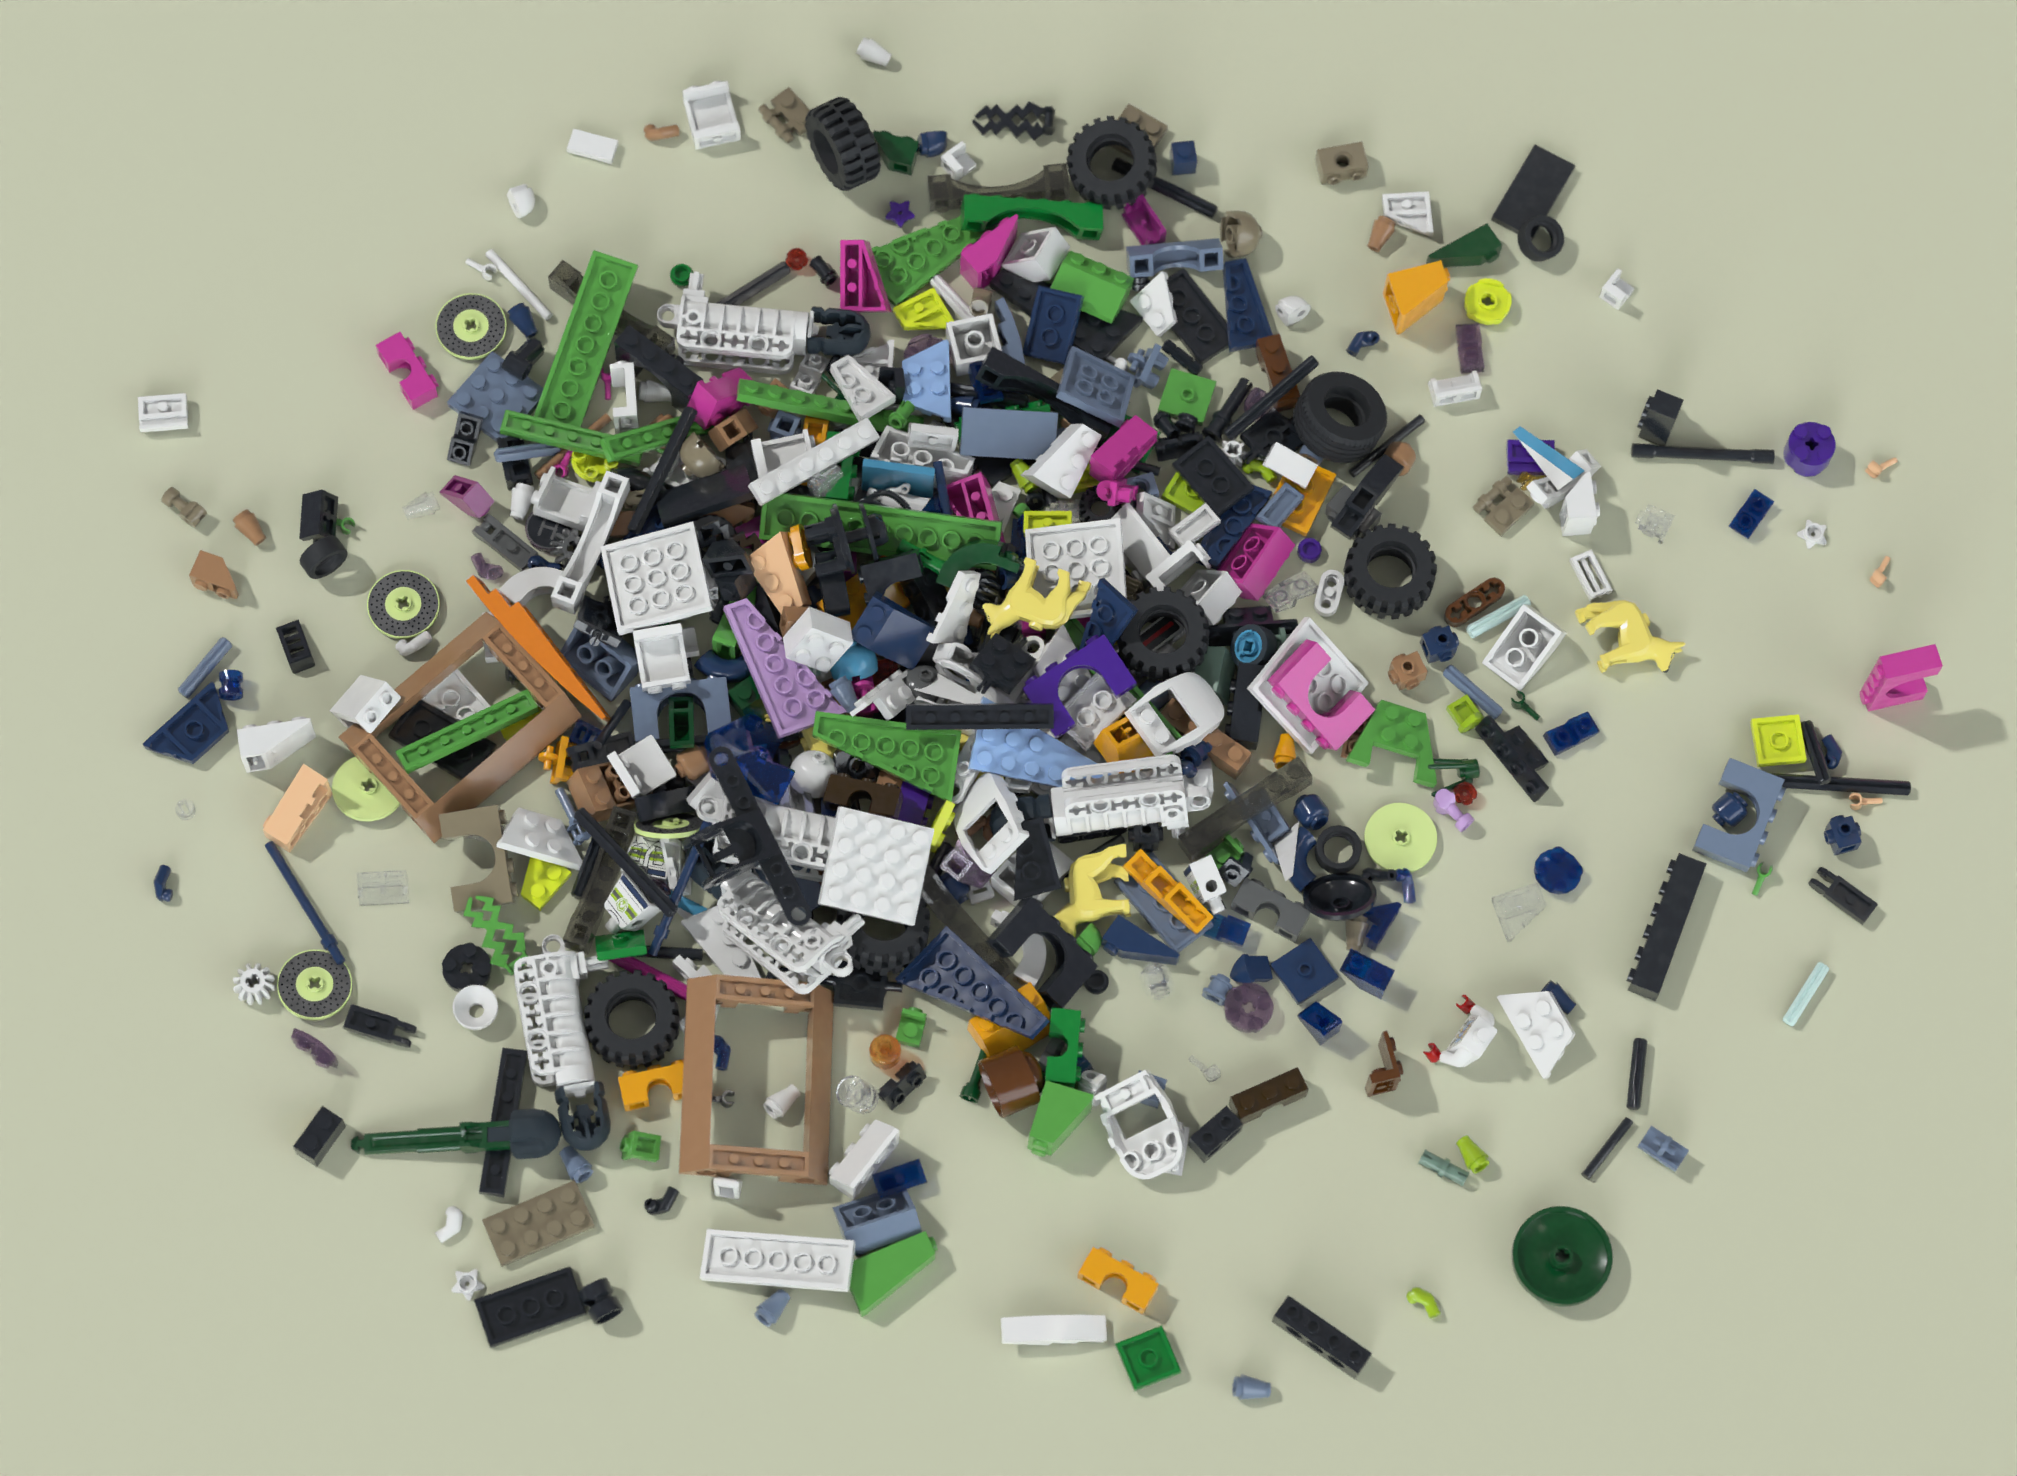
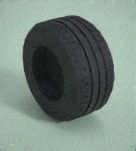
M1327 372L1313 378L1302 392L1293 411L1294 427L1303 444L1315 455L1336 463H1351L1367 457L1380 440L1387 426V411L1380 394L1364 379L1346 372ZM1326 408L1341 411L1351 419L1355 427L1346 426L1335 421L1328 414Z

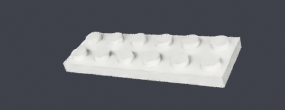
M707 1229L700 1279L703 1281L849 1292L856 1243L854 1240Z

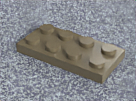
M575 1180L482 1219L501 1267L595 1227Z

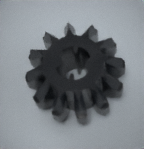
M981 568L975 570L981 575L973 608L983 610L982 605L984 603H995V598L1001 589L999 585L1001 579L993 571Z

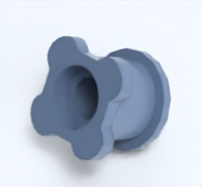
M1223 974L1211 975V982L1207 988H1203L1202 996L1220 1006H1224L1225 995L1228 990L1233 988L1230 984L1231 980Z

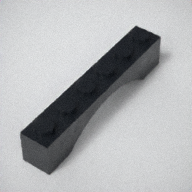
M993 346L983 360L975 377L976 380L994 390L1021 392L1042 400L1061 414L1069 424L1086 425L1102 435L1096 446L1098 448L1109 434L1113 425L1057 398L1059 383Z

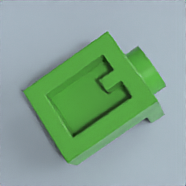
M1228 834L1225 836L1224 841L1205 855V857L1212 855L1216 867L1219 869L1229 857L1238 860L1244 854V846L1237 838L1233 839Z
M916 1007L903 1008L895 1042L919 1048L927 1014Z
M632 1131L624 1135L620 1143L622 1159L636 1158L652 1162L658 1161L661 1136L639 1131Z

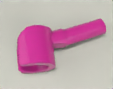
M603 367L601 379L605 385V400H611V373H604Z
M567 450L561 464L554 466L556 467L555 474L558 472L559 467L562 468L563 475L561 478L569 474L568 463L572 456V451Z

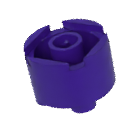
M1816 422L1798 424L1792 430L1785 444L1784 460L1798 475L1807 477L1818 475L1831 461L1836 448L1835 438L1830 427Z

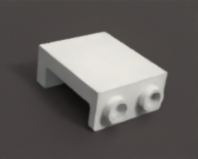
M714 81L709 85L691 86L682 91L695 150L741 140L740 127L736 120L728 81Z
M618 361L615 364H610L612 387H626L627 407L613 408L615 434L639 428L636 380L633 362Z
M804 429L801 434L761 442L760 438L751 440L758 478L816 446L814 436H809L808 430ZM818 474L805 482L818 480Z
M551 466L548 473H543L541 477L539 491L535 490L532 495L531 503L534 504L533 514L584 531L601 482L596 481L593 488H589L556 476V467Z
M1189 540L1145 577L1153 587H1157V591H1164V586L1167 587L1199 560L1207 569H1210L1211 565L1208 563V560L1211 558L1199 543L1194 545Z
M681 623L633 631L643 692L648 691V694H656L662 692V688L672 687V690L687 688L686 684H691Z
M360 675L331 708L330 712L345 727L349 728L353 723H357L366 732L372 733L401 697L386 681Z

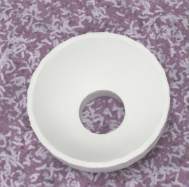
M481 985L465 987L459 991L453 1001L455 1019L467 1029L481 1030L486 1028L497 1016L498 1001L494 993L487 987ZM474 1005H480L484 1008V1013L482 1016L474 1018L469 1014L470 1008Z

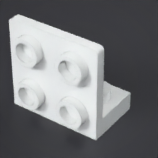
M652 735L644 738L619 755L614 751L607 756L633 799L649 794L677 775Z

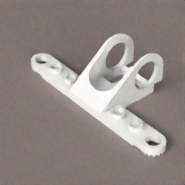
M1029 636L1027 637L1028 642L1021 649L1037 660V658L1041 657L1045 644L1040 637ZM1032 643L1040 646L1039 650L1035 653L1027 652L1028 647ZM939 659L935 665L938 674L981 698L983 696L994 703H1018L1024 693L1023 687L1026 686L1024 682L1034 675L1031 668L1010 695L1000 688L995 689L990 686L985 694H981V691L978 692L977 686L983 680L966 668L944 659ZM946 668L952 669V670H954V671H956V672L962 674V675L965 676L969 681L963 680V679H961V678L955 676V675L952 674L950 671H948ZM918 696L914 703L945 704L947 699L939 697L937 702L934 703ZM953 700L947 702V704H964ZM956 729L969 736L957 760L954 787H958L960 791L956 796L952 797V803L959 804V802L963 801L970 786L973 785L980 772L968 769L976 729Z

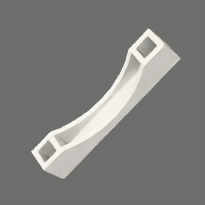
M606 471L597 491L581 539L552 592L551 601L553 607L575 615L601 557V546L606 545L630 491L629 478Z

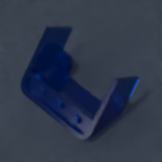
M754 714L743 716L709 732L704 741L710 775L714 780L717 781V778L709 764V755L714 748L723 746L730 749L753 795L779 805L795 774V770L772 762L784 737L778 739L773 725L764 722ZM718 753L714 757V762L719 766H724L729 761L727 755L723 753Z

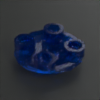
M1557 846L1540 854L1535 861L1534 874L1539 885L1546 891L1554 894H1567L1579 884L1583 868L1572 854L1565 851L1564 848Z

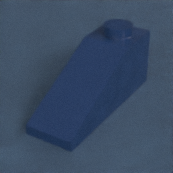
M1119 914L1102 937L1101 945L1104 946L1103 949L1112 956L1118 955L1125 959L1177 965L1179 962L1180 954Z

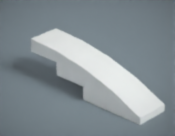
M1042 1315L1001 1318L1002 1344L1050 1345L1052 1343L1076 1344L1078 1342H1104L1107 1340L1105 1315Z

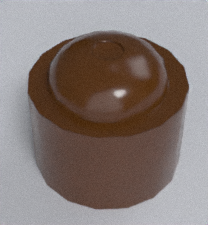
M1015 1045L978 1061L979 1071L986 1091L1001 1118L1010 1116L1040 1102V1093L1044 1089L1045 1076L1037 1058L1031 1053L1021 1051Z

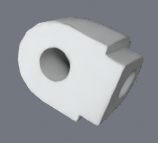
M522 184L509 189L507 197L515 216L522 218L529 214L535 204L532 188Z
M1298 296L1283 298L1275 306L1278 317L1286 326L1293 325L1302 320L1311 309V306Z
M1093 1070L1084 1071L1081 1074L1080 1082H1078V1090L1093 1094L1094 1096L1105 1091L1107 1086L1106 1075ZM1094 1097L1092 1105L1097 1107L1100 1104V1100L1096 1101Z

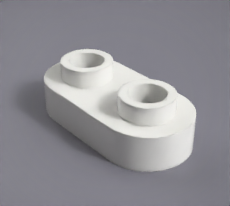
M1327 570L1321 576L1314 601V609L1320 616L1329 617L1337 611L1344 586V577L1337 570ZM1332 581L1336 586L1330 587L1327 583ZM1323 603H1328V604L1330 605V607H1329V608H1323V607H1322V604H1323Z

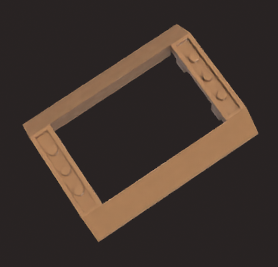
M485 612L394 689L401 699L372 733L366 732L359 724L354 723L338 738L363 766L377 777L401 804L402 809L435 844L442 838L439 814L477 808L539 753L546 749L547 746L581 719L582 715L564 691L502 624L488 612ZM484 641L490 649V653L499 663H504L531 693L534 701L541 708L544 707L545 709L439 800L433 803L376 740V737L484 646Z
M719 974L687 979L679 1174L728 1178L732 1173L776 1176L778 1177V1182L815 1185L828 1184L833 991L818 985L807 994H799L782 980ZM799 982V985L802 983L808 984V982ZM738 1003L784 1007V1013L798 1014L799 1012H809L803 1151L710 1144L716 1004L725 1008H735Z

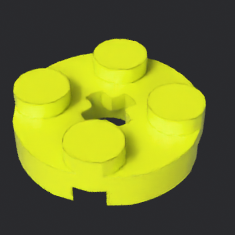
M1491 278L1480 279L1477 283L1469 286L1464 298V308L1467 317L1484 325L1500 324L1508 315L1512 303L1511 294L1504 288V284ZM1489 297L1490 301L1494 302V304L1486 306L1481 300Z

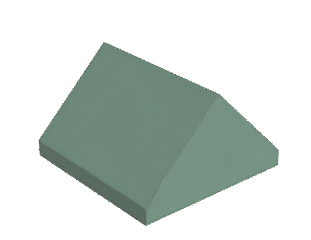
M1208 646L1207 654L1204 655V661L1200 666L1195 667L1194 673L1201 676L1211 686L1222 702V705H1228L1231 678H1234L1236 664L1226 647Z

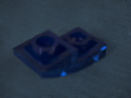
M1754 489L1728 527L1749 540L1775 501Z
M1587 711L1568 719L1565 724L1545 732L1543 737L1554 756L1592 738L1600 730Z

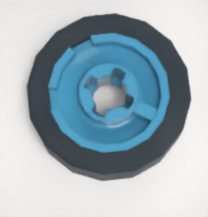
M1247 624L1239 628L1234 634L1230 645L1232 660L1237 666H1239V662L1265 666L1277 652L1278 644L1271 630L1259 625Z

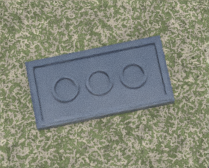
M962 407L959 455L1037 459L1051 447V444L1057 437L1058 413Z
M1153 852L1148 854V857L1157 866L1161 865L1168 872V874L1178 883V881L1172 876V874L1167 870V868L1161 863V861L1155 856ZM1130 874L1129 882H1124L1121 878L1114 880V884L1129 899L1130 903L1162 941L1178 953L1214 925L1210 920L1198 934H1195L1157 902Z

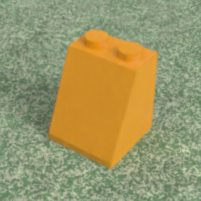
M1441 260L1387 274L1383 296L1397 335L1403 333L1443 301L1445 292L1448 290L1447 284L1450 281V274L1448 269L1443 267Z

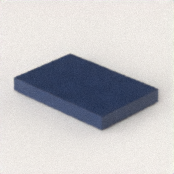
M1038 285L1023 347V355L1065 365L1068 352L1073 346L1084 296Z

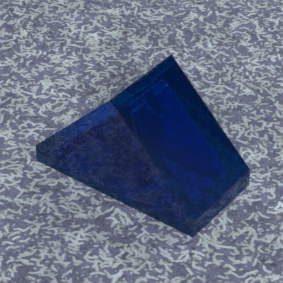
M1317 1001L1297 1015L1298 1019L1319 1045H1322L1336 1035L1343 1023L1341 1018Z

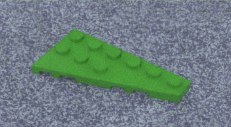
M960 214V217L949 221H941L938 225L931 228H923L896 238L889 244L873 247L872 251L888 300L894 307L908 300L928 284L931 278L939 275L961 257L963 248L970 243L974 244L979 241L985 232L962 231ZM995 225L988 230L993 231L995 228L998 227V225Z
M816 711L812 737L944 801L952 802L961 738L960 730H906V723Z

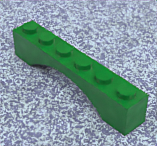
M972 193L969 195L964 194L961 204L962 231L985 232L991 227L998 225L1003 219L1011 218L1017 214L1018 219H1033L1056 225L1076 239L1100 240L1103 232V205L1095 204L1094 202L1075 203L1070 200L1050 201L1045 198L1035 200L1026 199L1025 197L1008 198L1001 195L981 196Z

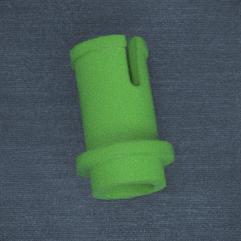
M905 400L902 401L897 410L890 414L889 424L895 429L904 428L907 424V419L915 410L914 405L910 401H906V403Z

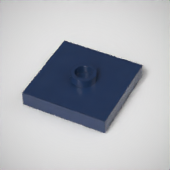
M1311 938L1270 964L1271 969L1297 1005H1300L1339 978Z

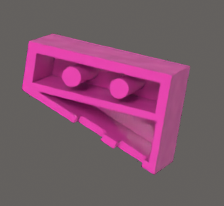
M1136 415L1130 420L1127 419L1120 429L1091 455L1089 475L1098 482L1124 478L1155 444L1158 432Z

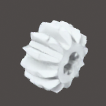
M247 963V970L238 969L237 972L240 977L233 978V982L236 984L233 990L239 994L238 998L240 1001L247 999L248 1005H252L254 999H256L257 1003L261 1005V998L270 999L271 996L268 991H275V986L272 984L275 981L274 975H269L270 969L268 967L261 970V964L256 963L254 969H252L251 965ZM258 981L259 984H255L253 988L250 987V984Z

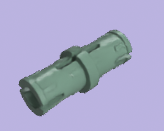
M1426 1149L1418 1164L1437 1172V1176L1441 1178L1444 1176L1460 1184L1462 1187L1470 1173L1450 1163L1451 1160L1448 1158L1444 1160Z

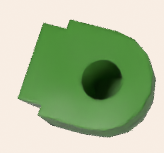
M1091 922L1076 940L1082 950H1086L1092 956H1095L1101 946L1102 937L1098 928Z

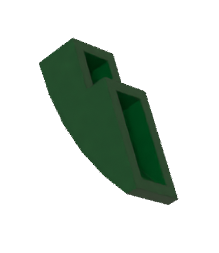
M693 696L669 698L670 749L695 747Z

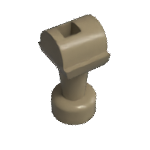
M974 288L972 301L969 306L970 313L973 316L977 317L987 314L991 307L993 291Z
M174 487L169 488L162 496L161 502L167 507L175 506L180 511L179 516L193 528L207 514V511L197 502L188 503L181 499L180 492Z

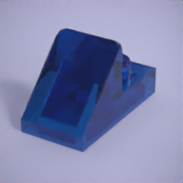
M1394 902L1375 906L1362 915L1374 923L1366 935L1369 938L1367 947L1376 951L1400 912L1401 903Z

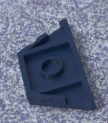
M210 682L142 743L143 747L146 750L191 764L197 762L229 733L215 684Z

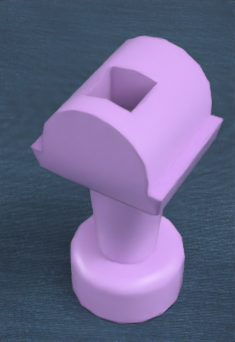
M1447 789L1437 791L1433 801L1436 812L1442 815L1449 814L1457 821L1455 827L1460 832L1466 830L1475 819L1469 813L1463 814L1455 804V794L1453 792L1451 793Z

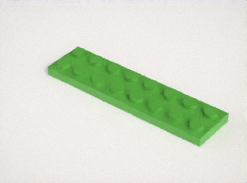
M593 250L534 416L573 426H582L637 273V264Z

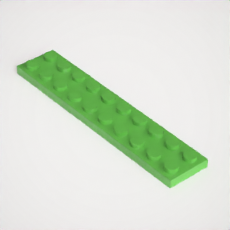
M783 493L762 505L759 539L770 540L780 531L790 532V528L798 524L807 526L824 521V518L831 516L830 508H833L832 504L835 503L845 532L864 526L858 502ZM863 503L867 515L873 513L881 514L887 528L889 541L884 545L876 547L878 555L890 556L898 554L896 550L904 538L921 549L923 547L926 548L928 553L939 559L947 561L953 552L969 542L982 539L1000 541L1002 521ZM867 539L848 544L850 551L871 554ZM829 542L815 545L817 547L834 549L833 544ZM979 563L972 566L974 568L997 570V565L991 563Z

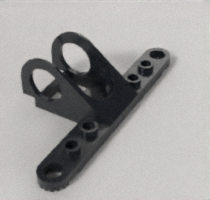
M723 746L714 748L709 755V764L735 817L710 825L682 842L683 850L695 846L710 876L702 882L703 890L717 886L760 865L787 921L795 927L805 926L810 921L811 909L730 749ZM723 753L727 755L728 763L724 766L717 765L714 762L716 754ZM725 833L730 846L713 853L711 857L714 863L735 854L739 863L715 875L700 844ZM798 907L804 909L806 917L801 921L794 920L791 915L793 909Z

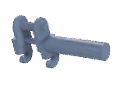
M560 787L555 790V794L570 820L567 832L572 833L575 839L573 845L580 846L584 841L589 840L591 835L587 831H582L580 824L574 818L576 811L564 788Z

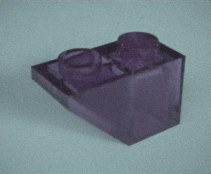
M959 839L944 856L939 866L957 881L981 889L997 871L996 869L992 874L983 871L962 847Z

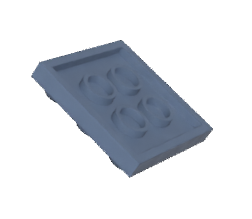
M1072 346L1068 352L1056 397L1120 428L1124 422L1136 376Z
M492 351L447 401V405L457 413L463 411L484 417L481 431L497 442L496 438L508 437L507 435L500 434L505 410L531 415L537 408L544 388L529 377L521 381L503 370L501 367L504 359Z

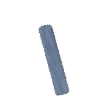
M541 443L497 448L494 452L496 462L499 463L556 455L561 451V448Z
M224 637L220 638L178 688L182 696L189 698L232 647L229 640Z
M1449 665L1444 670L1443 676L1465 695L1467 694L1475 704L1488 715H1491L1493 719L1501 715L1503 708L1456 667Z

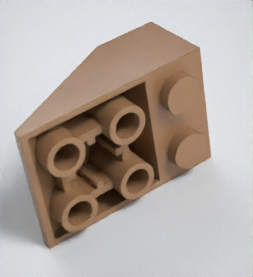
M611 762L579 768L566 782L578 810L584 807L597 822L608 820L636 808L634 799Z

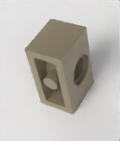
M1362 141L1317 149L1315 162L1321 184L1328 183L1329 185H1334L1343 180L1351 179L1356 181L1367 176L1369 166ZM1338 163H1344L1347 167H1340Z

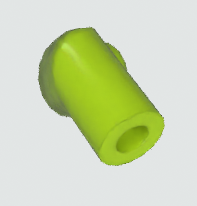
M1254 459L1250 464H1246V462L1242 464V469L1246 474H1252L1253 471H1257L1268 484L1277 478L1272 469L1263 466L1264 461Z
M1414 1287L1412 1291L1407 1292L1408 1302L1411 1304L1417 1302L1423 1304L1429 1318H1434L1441 1314L1434 1296L1430 1292L1420 1287Z

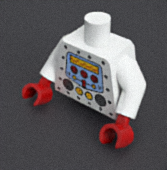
M1462 995L1466 1000L1465 1003L1462 1005L1456 1003V1006L1463 1013L1471 1015H1469L1445 1051L1440 1052L1435 1043H1429L1428 1047L1431 1051H1423V1053L1431 1063L1440 1060L1442 1063L1455 1067L1469 1065L1481 1057L1498 1031L1493 1027L1495 1023L1493 1014L1481 1006L1475 1005L1467 995Z

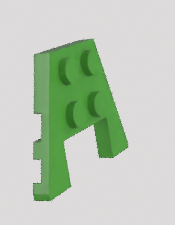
M1379 701L1375 711L1368 719L1364 730L1356 740L1352 751L1348 754L1346 761L1367 767L1370 764L1372 747H1379L1416 759L1413 782L1434 788L1437 785L1435 769H1428V765L1434 764L1426 713L1388 701Z

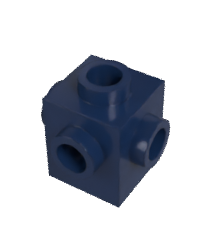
M1435 626L1428 630L1427 633L1422 634L1420 645L1428 664L1438 660L1446 662L1456 654L1459 640L1455 632L1452 633L1450 626L1443 628L1442 626Z
M1838 815L1830 819L1824 831V838L1826 843L1831 845L1834 856L1857 850L1862 843L1860 838L1861 829L1858 822H1854L1853 816L1844 817V815Z

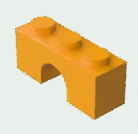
M684 1059L673 1061L671 1065L665 1067L653 1065L648 1067L647 1071L638 1073L636 1070L627 1071L618 1077L625 1112L649 1107L648 1093L655 1085L661 1084L669 1087L674 1101L682 1099Z
M1095 1247L1091 1249L1077 1276L1078 1279L1100 1290L1102 1284L1107 1279H1120L1126 1286L1121 1303L1142 1315L1159 1286V1283L1155 1282V1277L1146 1272H1143V1274L1137 1272L1131 1263L1112 1258V1253L1101 1247L1099 1249Z

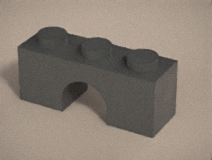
M1245 878L1232 901L1230 909L1250 920L1261 909L1268 908L1273 910L1278 916L1274 932L1296 943L1310 916V912L1304 904L1286 899V896L1280 891H1271L1265 888L1264 884L1257 879L1252 878L1250 880Z

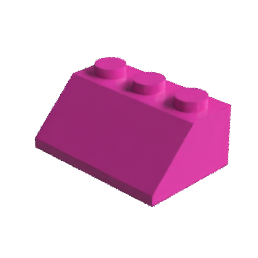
M1252 523L1217 571H1227L1242 591L1239 595L1240 598L1259 601L1273 578L1276 577L1285 560L1289 557L1295 544L1280 527Z

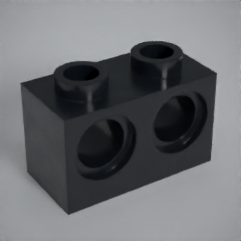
M1225 1106L1189 1138L1188 1146L1205 1163L1242 1131L1243 1123L1228 1106Z

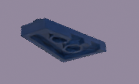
M1105 578L1098 581L1097 588L1099 589L1096 599H1093L1091 606L1093 608L1090 621L1086 624L1080 650L1087 646L1085 642L1094 635L1100 637L1103 634L1113 647L1139 610Z

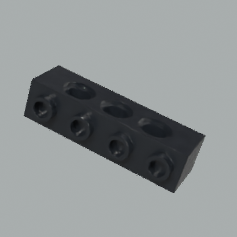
M1289 1295L1273 1317L1272 1322L1353 1379L1357 1378L1372 1355L1370 1351Z

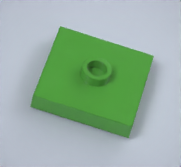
M1171 368L1158 412H1167L1174 418H1177L1179 413H1188L1198 419V425L1203 426L1216 381Z

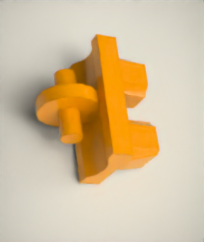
M562 736L561 741L556 742L555 754L553 753L554 746L550 745L547 746L546 752L539 753L538 760L544 763V770L550 771L551 764H553L550 784L557 785L560 781L567 782L574 774L571 766L565 765L566 759L571 760V757L567 756L566 749L576 745L569 742V737Z

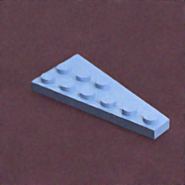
M984 696L981 698V704L994 703ZM976 729L968 769L1057 788L1063 787L1061 775L1065 769L1097 763L1040 729ZM1092 775L1091 777L1101 778L1103 775Z

